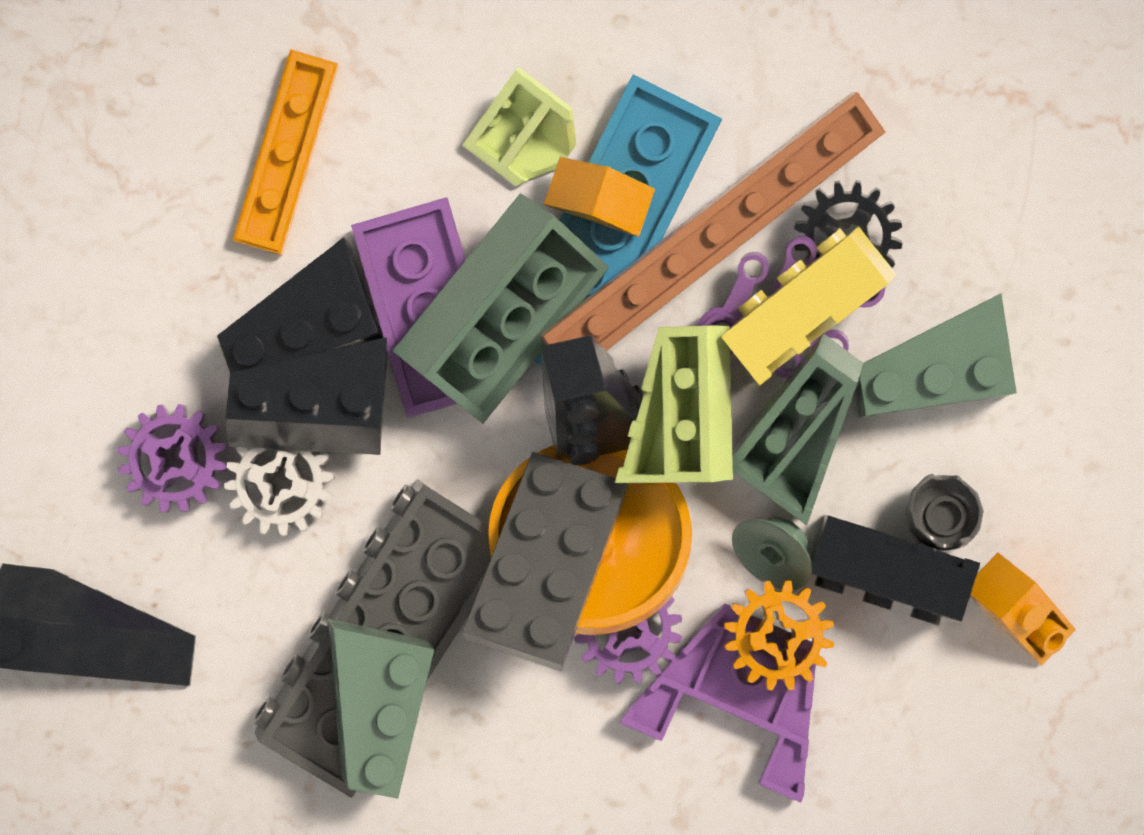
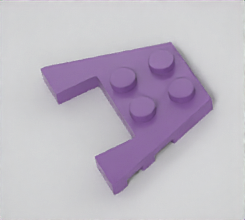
M724 603L676 655L673 662L667 665L661 674L623 714L620 723L662 741L683 694L692 696L778 734L758 784L801 803L805 790L804 780L806 759L808 757V736L816 664L813 663L809 667L814 680L808 682L799 674L794 677L795 686L793 690L786 688L783 679H777L773 691L767 690L765 687V676L762 675L754 683H750L746 680L750 670L748 665L739 669H735L732 666V662L739 656L738 650L730 651L724 648V643L735 639L734 632L723 628L724 622H736L738 619V615L733 612L730 605ZM751 615L746 624L745 633L756 630L762 619ZM773 625V631L765 634L766 642L775 643L784 658L782 649L785 647L784 639L792 636V633ZM802 640L794 653L795 664L805 657L812 641ZM763 649L749 651L757 663L767 668L776 669L771 654Z

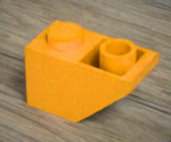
M997 552L977 573L970 597L988 617L1041 666L1064 646L1066 640L1076 630L1040 586L1000 553Z

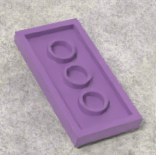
M448 197L351 225L383 337H387V351L407 418L456 405V402L393 352L394 348L466 260Z

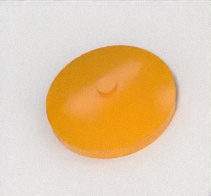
M553 445L537 452L557 459ZM628 450L601 455L591 463L576 466L616 478L619 467L624 465ZM530 457L510 474L494 501L489 521V550L491 558ZM628 483L626 497L575 634L601 635L628 629L655 614L676 592L688 567L692 543V523L689 509L676 483Z

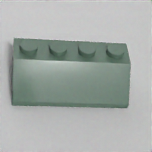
M520 193L394 348L393 352L479 422L484 424L541 353V346L546 345L539 335L578 306L609 269V266L553 214Z

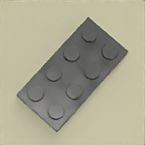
M532 452L465 625L463 639L562 671L626 497L628 483H615L616 478Z

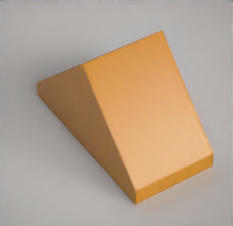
M559 157L544 206L639 238L655 189L610 167Z

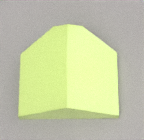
M518 67L462 146L513 185L517 186L527 182V180L555 170L559 157L567 158L576 146L573 109Z

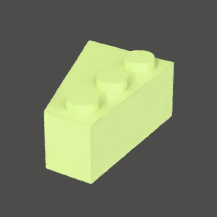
M729 326L658 328L641 388L644 391L637 419L631 423L628 437H631L624 465L618 469L615 483L717 482L733 480L730 348L721 338L729 330Z

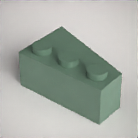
M824 333L732 448L733 472L805 525L809 522L864 364Z

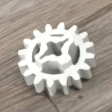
M236 447L237 452L243 458L240 463L227 462L226 468L236 473V480L224 483V488L237 490L239 497L235 498L229 505L231 509L246 508L247 512L242 519L245 525H249L256 519L261 520L260 533L268 534L272 525L278 524L280 535L286 536L289 535L290 523L293 522L301 531L308 529L306 516L309 513L317 518L323 517L324 513L317 505L319 500H332L334 496L329 491L323 489L325 482L335 480V474L322 471L321 466L331 459L328 454L315 456L313 451L280 449L275 460L260 466L253 464L254 460L269 449ZM299 454L310 465L313 482L303 479L297 467ZM284 467L286 468L285 477L293 480L290 489H281L279 495L276 496L274 494L275 486L268 482V477L270 473L279 474L281 468ZM247 481L256 483L263 496L260 505L262 506L261 509L252 500L248 491ZM295 497L308 499L297 511L280 516L284 504Z

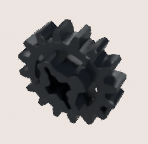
M838 180L834 182V194L828 196L825 191L818 188L815 190V194L819 203L816 206L805 202L802 204L801 210L809 218L807 221H795L794 229L796 231L804 233L805 236L811 238L815 243V226L825 233L828 238L837 231L835 227L838 228L840 226L843 229H847L851 224L857 225L891 268L894 267L895 260L888 254L889 249H902L903 243L902 240L892 237L891 232H895L903 227L901 220L888 219V215L895 208L892 201L882 205L877 202L880 196L879 188L875 187L868 195L862 193L861 181L856 180L851 191H844L843 185ZM839 203H857L853 210L836 214L831 210H827ZM873 214L876 215L882 227L881 244L869 235L867 225ZM804 244L794 246L797 251H808L809 255L804 260L811 256L808 246ZM818 249L815 260L821 256Z

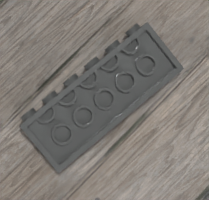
M418 479L412 487L404 485L398 492L390 506V510L395 514L384 530L377 527L371 534L363 548V553L368 556L357 572L351 569L344 576L335 593L340 598L330 615L323 612L317 618L308 634V638L313 640L303 657L296 654L290 660L280 679L285 685L275 700L268 697L263 702L253 720V723L258 726L255 730L258 742L350 798L354 796L356 790L348 789L341 776L336 720L337 709L332 675L333 664L328 619L426 639L434 648L427 677L428 680L469 617L491 560L489 525Z

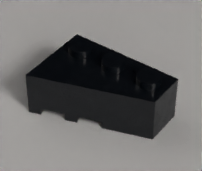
M344 237L217 335L230 373L355 345L382 337L350 245Z
M592 335L541 346L544 407L557 460L570 462L573 465H585L597 460L601 455L628 450L631 437H628L631 423L637 419L643 398V392L638 385L632 386L627 373L623 369L617 370L615 368L613 358Z
M387 337L230 373L226 408L228 447L381 455Z
M823 515L810 556L812 564L811 574L817 576L814 586L842 595L845 586L865 591L862 599L863 602L891 610L893 602L896 601L913 607L910 617L938 626L942 617L962 622L980 566V562L967 558L962 559L937 551L932 547L909 542L890 534L829 515Z

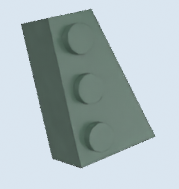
M1002 293L864 362L855 388L859 417L1017 394Z
M328 619L333 664L332 675L337 709L336 720L341 776L348 789L398 799L434 648L426 639Z

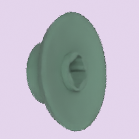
M771 517L768 520L750 519L735 527L732 534L734 551L740 562L752 575L762 582L769 580L773 587L781 589L784 580L792 581V590L801 589L807 585L812 573L811 559L807 552L808 540L804 532L795 523L786 518Z

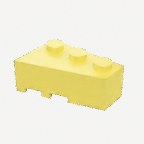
M859 226L847 236L841 228L816 247L821 256L806 266L800 259L777 277L778 281L782 284L779 289L768 297L760 290L738 308L743 316L721 338L759 386L769 379L776 369L796 354L802 353L811 345L810 343L835 324L840 323L888 285L896 276V273Z

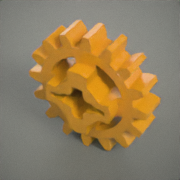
M769 580L763 581V594L758 596L748 588L744 593L749 603L745 607L732 603L730 606L733 612L738 615V619L736 622H724L723 628L735 633V639L724 643V648L730 651L738 650L739 656L732 662V666L735 669H739L748 665L750 670L746 680L750 683H754L762 675L765 676V687L767 690L773 691L777 679H783L786 688L793 690L795 686L794 677L799 674L808 682L814 680L809 669L813 663L826 667L827 662L819 653L821 648H834V642L823 638V631L832 628L834 623L832 620H820L818 614L826 607L823 601L813 603L812 605L807 602L811 593L809 588L804 587L797 595L792 594V581L784 580L780 591H775ZM781 601L795 604L806 614L808 619L797 621L785 615ZM762 606L764 617L756 630L745 633L746 624L750 616L757 608ZM773 612L776 619L779 620L781 627L791 629L792 636L784 639L785 647L782 648L784 658L777 645L770 641L766 642L765 634L773 631V623L775 622ZM812 638L807 654L801 661L795 664L794 653L802 640ZM765 650L773 656L776 669L760 665L753 659L749 651Z

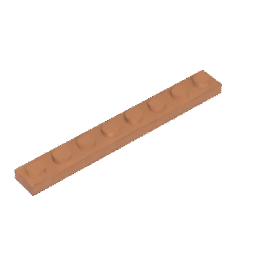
M851 92L539 335L540 338L548 345L592 335L607 351L876 141L886 131L858 92Z

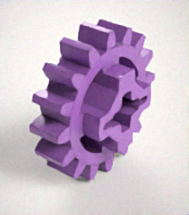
M178 404L174 415L169 414L165 405H158L156 408L157 418L152 419L146 413H140L138 418L143 427L139 431L131 428L125 429L124 433L133 441L131 446L118 447V453L129 456V463L119 467L118 472L120 474H132L134 480L128 484L126 489L130 493L142 489L144 491L141 500L142 505L149 506L155 499H159L160 512L169 513L173 501H177L181 512L190 511V498L194 497L199 503L205 504L208 502V498L204 489L207 486L214 489L221 488L222 484L214 477L216 470L224 471L228 470V468H226V463L218 461L217 454L227 450L228 445L226 443H214L213 437L217 435L220 428L216 424L204 428L202 424L206 414L198 410L189 419L187 418L186 405ZM181 425L180 429H177L172 437L160 439L152 435L153 432L164 426ZM198 437L201 439L206 452L205 466L198 462L195 452V445L199 440ZM181 445L182 449L179 452V457L184 460L183 466L181 468L171 467L167 471L165 468L168 460L162 456L166 449L176 450ZM141 452L149 456L152 471L147 478L141 466ZM186 478L195 483L184 491L175 493L165 492L172 482L177 479Z
M671 597L657 611L662 623L661 639L649 631L647 619L637 624V630L641 633V636L638 639L629 636L625 642L622 641L617 649H614V647L618 643L619 631L608 633L609 641L603 651L597 645L594 635H576L574 637L575 644H588L589 647L581 657L583 662L586 663L596 658L600 662L597 666L596 675L601 677L608 669L614 670L615 683L621 684L625 673H632L636 684L642 683V671L647 668L656 677L660 675L661 671L657 661L662 658L673 662L675 655L667 648L668 644L681 643L682 641L681 635L671 632V626L682 622V617L679 614L669 615L667 611L674 603V598ZM640 649L649 654L647 658L638 662H618L624 652Z

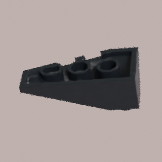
M2 563L0 568V668L191 686L196 635L145 611L123 603L98 589H93L55 569Z

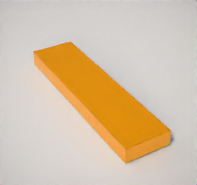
M290 49L234 233V242L283 255L337 76L338 63Z

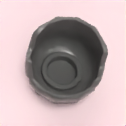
M929 474L925 476L912 489L906 509L909 528L913 535L922 544L937 550H956L968 545L980 531L984 514L978 492L958 475Z

